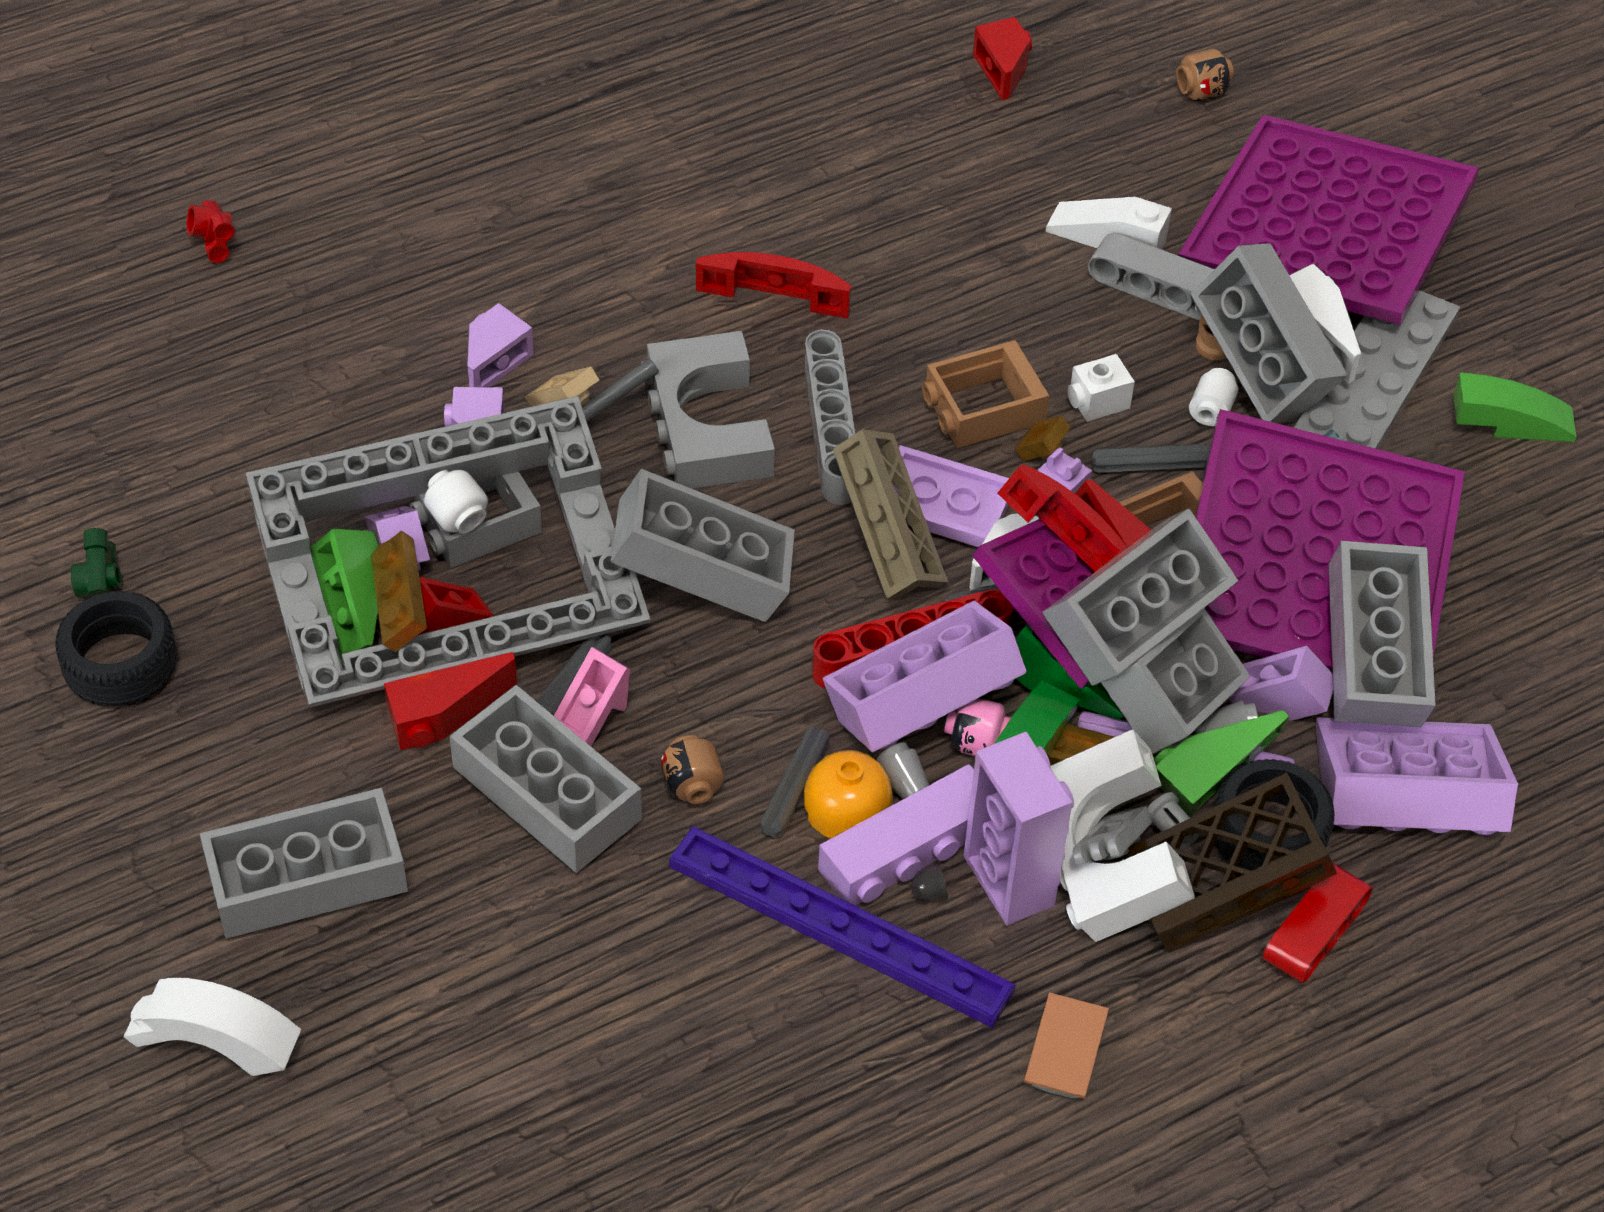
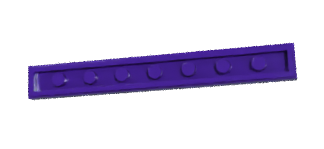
M694 826L691 827L669 858L670 868L991 1028L995 1026L1015 992L1016 984Z

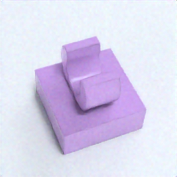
M1061 447L1055 450L1047 458V462L1038 469V471L1061 483L1073 493L1077 492L1085 480H1091L1092 470L1084 466L1080 459H1073L1068 456Z

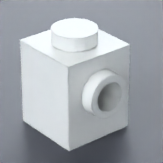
M1114 354L1074 366L1071 385H1068L1067 388L1068 398L1074 408H1078L1088 422L1130 409L1135 381L1118 355Z

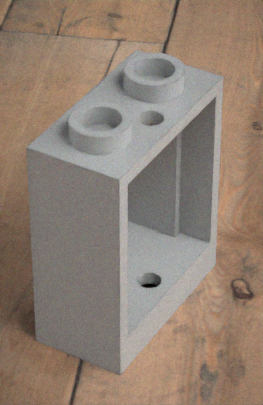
M519 471L476 481L485 493L496 489L510 512L485 521L468 533L462 534L457 532L450 535L448 531L442 529L427 510L424 504L425 493L414 496L415 502L410 503V508L417 510L421 526L424 525L426 527L428 541L434 554H442L450 569L542 533L540 504Z

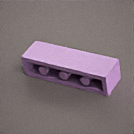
M968 764L820 844L818 871L839 898L853 905L861 902H871L879 897L884 889L900 880L902 882L911 880L922 868L937 860H947L960 847L964 846L974 769Z

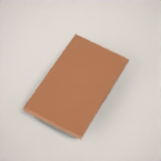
M1049 992L1024 1082L1049 1093L1085 1099L1109 1008Z

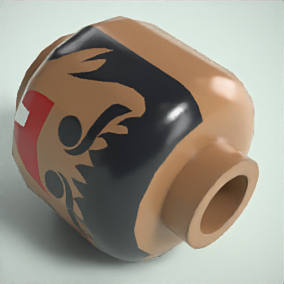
M1216 49L1188 54L1184 56L1181 65L1176 69V80L1179 90L1184 95L1187 94L1194 101L1225 94L1229 88V82L1234 76L1231 61Z
M695 735L682 736L671 742L661 757V768L669 793L675 799L692 804L704 803L723 784L724 772L718 752L710 741Z

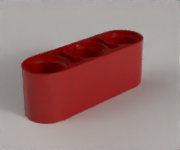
M1334 863L1337 874L1310 888L1272 936L1263 953L1264 960L1302 984L1311 977L1359 916L1373 891L1372 886Z

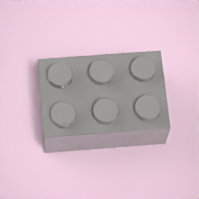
M1203 608L1120 674L1101 683L1133 730L1151 749L1152 754L1189 736L1251 676Z

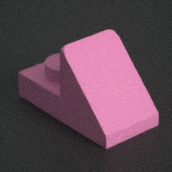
M591 647L554 716L589 746H592L612 709L625 711L627 707L630 669L600 650Z

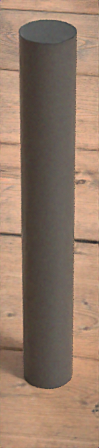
M650 358L584 404L582 409L586 422H589L659 372L654 362Z

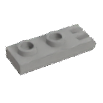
M1147 806L1105 816L1073 847V857L1076 864H1086L1092 858L1094 861L1102 859L1111 860L1127 854L1130 845L1141 840L1140 835L1152 823Z

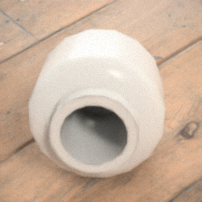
M443 470L429 480V489L425 493L424 504L443 530L463 534L474 530L483 522L487 514L488 499L485 492L467 471L453 470L449 472L448 470Z

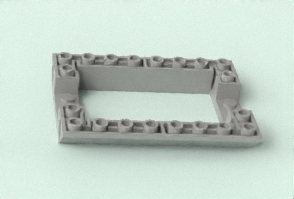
M578 396L246 473L260 539L300 685L309 708L384 689V683L509 652H513L515 657L650 623L651 619L636 573L611 563L615 528L600 485L602 468ZM548 465L587 587V594L417 635L396 652L380 644L342 654L341 664L336 632L331 615L328 616L310 552L309 536L305 525L306 521L424 494L429 489V480L443 470H448L449 472L464 470L475 481H480Z

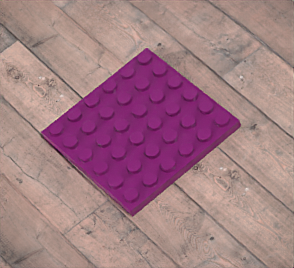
M1262 115L1178 253V256L1216 269L1238 246L1271 243L1289 275L1314 264L1339 287L1347 311L1401 325L1478 179L1479 167Z
M1220 409L1215 423L1195 518L1226 561L1238 582L1204 607V609L1232 650L1265 658L1308 646L1333 674L1329 563L1340 542L1351 541L1427 547L1434 657L1465 471Z

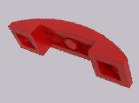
M755 252L720 253L697 258L696 291L734 298L737 287L810 300V312L849 318L851 285L835 274L816 265L790 257Z
M1022 464L997 493L1027 523L1035 516L1042 520L1094 572L1127 549V546L1117 533L1093 508L1064 485L1036 469Z

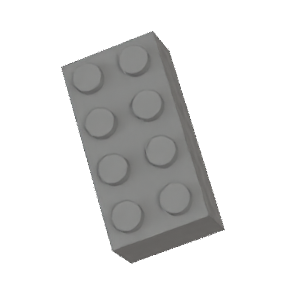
M1271 243L1238 246L1191 293L1262 420L1277 424L1298 421L1303 413L1313 408L1348 376Z
M640 469L619 499L611 563L766 622L789 594L795 530Z
M1188 508L1162 521L1042 613L1093 686L1120 674L1238 582V579Z
M1341 541L1329 563L1334 721L1422 727L1436 706L1427 547Z
M517 685L449 736L453 768L576 873L642 820L641 788Z
M382 788L200 833L225 939L408 892L404 861Z

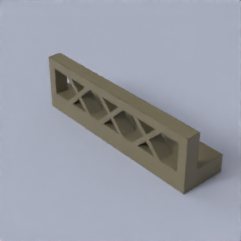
M862 429L833 448L886 599L897 600L917 587L940 588L947 584L946 574L894 433ZM879 446L883 447L886 458L881 454ZM893 485L898 489L900 496L895 492ZM907 522L912 526L913 532L908 528ZM920 559L926 564L929 573L924 572Z

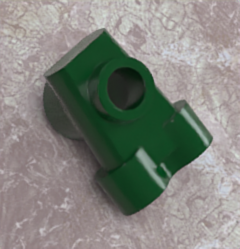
M102 528L85 530L84 550L86 551V562L75 563L71 566V583L77 598L108 593L115 588H120L122 584L120 567L116 562V544L108 541V532Z

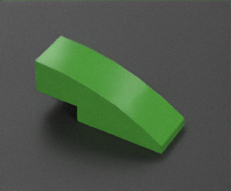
M1459 374L1453 394L1457 424L1493 426V435L1497 438L1575 442L1576 430L1572 406L1557 397L1512 380L1480 374Z

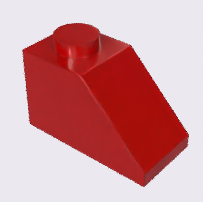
M1016 17L975 26L973 56L1001 100H1007L1024 74L1028 64L1029 51L1032 50L1030 33L1022 28Z
M419 576L427 628L419 635L494 617L475 589Z

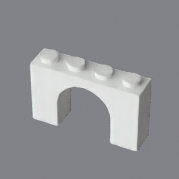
M1133 729L1051 766V770L1058 781H1063L1068 785L1074 799L1060 881L1063 888L1069 893L1071 903L1066 905V909L1073 926L1077 930L1083 929L1097 942L1195 899L1185 862L1167 842L1116 863L1101 864L1090 860L1086 864L1077 865L1074 860L1073 847L1098 824L1100 819L1109 810L1161 786L1151 749Z

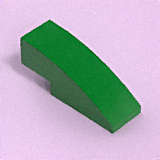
M1041 680L1017 709L994 744L1027 732L1035 746H1041L1049 757L1078 708L1081 699Z

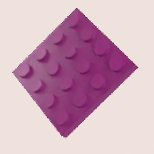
M1040 519L980 545L972 556L987 576L991 578L1080 689L1090 685L1091 683L1042 612L1095 572Z

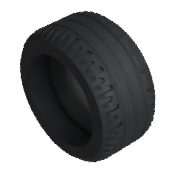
M111 591L85 599L67 613V616L60 623L56 634V654L65 682L75 694L92 704L120 707L143 701L145 698H149L150 695L155 694L157 690H160L170 679L175 669L177 647L171 622L159 604L142 594L129 593V591ZM134 634L149 640L147 646L139 654L123 662L101 664L84 658L86 652L95 643L112 635Z
M1259 759L1245 763L1242 766L1240 765L1229 773L1221 783L1214 807L1288 773L1320 839L1327 849L1335 820L1334 805L1329 791L1326 790V786L1322 784L1320 779H1317V776L1311 774L1309 770H1305L1304 767H1299L1298 764H1292L1289 761ZM1283 790L1267 798L1266 801L1279 803L1287 807L1290 798L1286 791ZM1235 813L1225 818L1221 830L1241 836L1246 823L1238 813ZM1254 830L1250 839L1271 844L1274 837ZM1302 832L1292 837H1284L1281 848L1295 851L1312 842L1308 834ZM1217 839L1215 842L1216 847L1219 848V852L1230 863L1237 845ZM1246 848L1239 868L1253 871L1261 867L1267 853Z

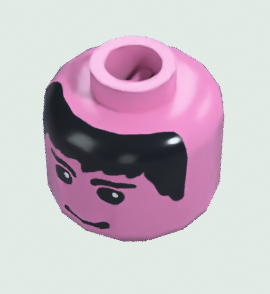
M977 698L973 703L948 713L944 733L952 735L951 743L955 751L976 756V751L991 746L996 742L1012 717L1006 716V711L1002 704Z

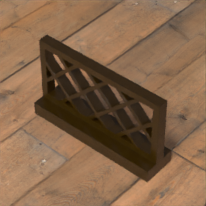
M1288 773L1129 847V852L1123 855L1124 859H1127L1167 842L1171 844L1170 846L1184 861L1195 864L1189 878L1195 899L1151 918L1157 934L1168 953L1337 874L1332 860ZM1283 790L1286 791L1290 801L1283 816L1263 811L1267 798ZM1295 811L1297 812L1301 821L1292 819ZM1235 813L1249 816L1241 836L1221 830L1226 817ZM1258 819L1279 825L1271 844L1250 839ZM1288 828L1306 832L1312 842L1295 851L1281 848ZM1192 833L1207 836L1199 856L1179 850L1184 837ZM1217 839L1237 845L1229 864L1209 859ZM1246 848L1267 853L1261 867L1253 871L1239 868ZM1205 867L1225 873L1220 886L1210 891L1196 887Z

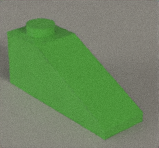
M332 529L310 547L328 616L331 615L336 632L341 664L342 654L368 648L373 644L378 614L371 554L378 547L374 531Z
M1283 710L1193 735L1184 739L1177 747L1172 744L1164 748L1154 759L1161 782L1159 787L1165 793L1173 792L1179 798L1178 805L1191 817L1218 792L1221 783L1229 773L1240 765L1250 763L1285 731L1289 715Z

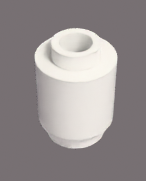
M1214 368L1200 378L1189 404L1190 414L1197 422L1214 427L1220 409L1231 411L1238 394L1235 376L1226 369Z

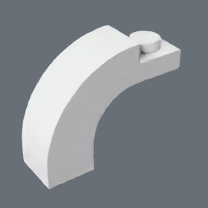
M166 978L159 979L152 995L143 996L132 1009L131 1022L124 1034V1038L136 1047L171 1040L201 1044L220 1052L251 1076L285 1069L301 1029L271 1006L238 990L198 979Z

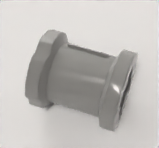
M1173 792L1161 795L1147 808L1152 821L1150 826L1155 825L1161 832L1190 819L1186 812L1178 805L1179 798ZM1192 833L1184 837L1179 850L1182 851L1197 840L1200 834Z

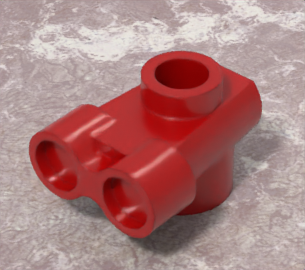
M212 200L202 202L201 206L190 205L186 217L188 236L203 237L206 245L204 249L209 260L214 263L224 262L229 256L227 242L235 233L231 213L223 212L219 204Z

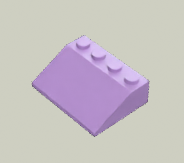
M1316 717L1315 726L1322 784L1329 791L1334 805V825L1345 829H1358L1361 826H1378L1390 831H1402L1406 828H1426L1436 833H1446L1450 830H1471L1482 835H1491L1496 831L1511 832L1518 782L1491 724L1425 722L1422 727L1341 722L1334 721V718Z

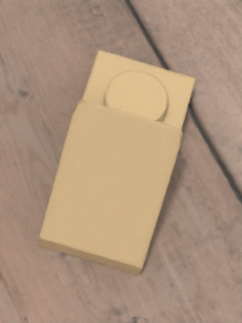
M591 366L552 377L525 396L531 406H537L578 396L581 406L590 401L588 397L590 393L587 389L598 382L599 378Z

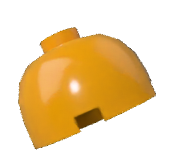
M855 750L838 751L824 757L812 768L804 787V806L808 813V821L814 829L828 838L841 834L893 805L891 779L884 767L870 755Z

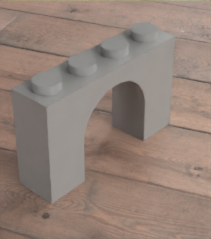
M742 331L647 344V359L650 358L654 362L659 372L647 379L643 384L651 385L652 390L648 391L649 408L651 415L658 414L659 420L655 421L658 444H666L667 448L666 451H663L666 475H673L676 483L691 489L774 477L775 449L766 419L729 425H708L690 418L682 410L688 401L699 395L749 387L750 359Z

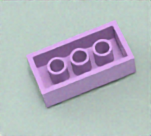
M972 601L822 679L838 721L873 753L876 750L887 749L895 745L901 737L915 730L932 726L938 718L973 703L977 698L992 690H999L1009 686L1015 678L1027 673L1011 627L979 603Z
M1027 732L976 751L963 857L1006 926L1055 906L1058 886L1061 883L1062 861L1065 859L1064 849L1067 834H1069L1071 808L1074 806L1073 795L1068 785L1063 781H1058L1051 770L1050 761L1045 750L1041 746L1036 747Z

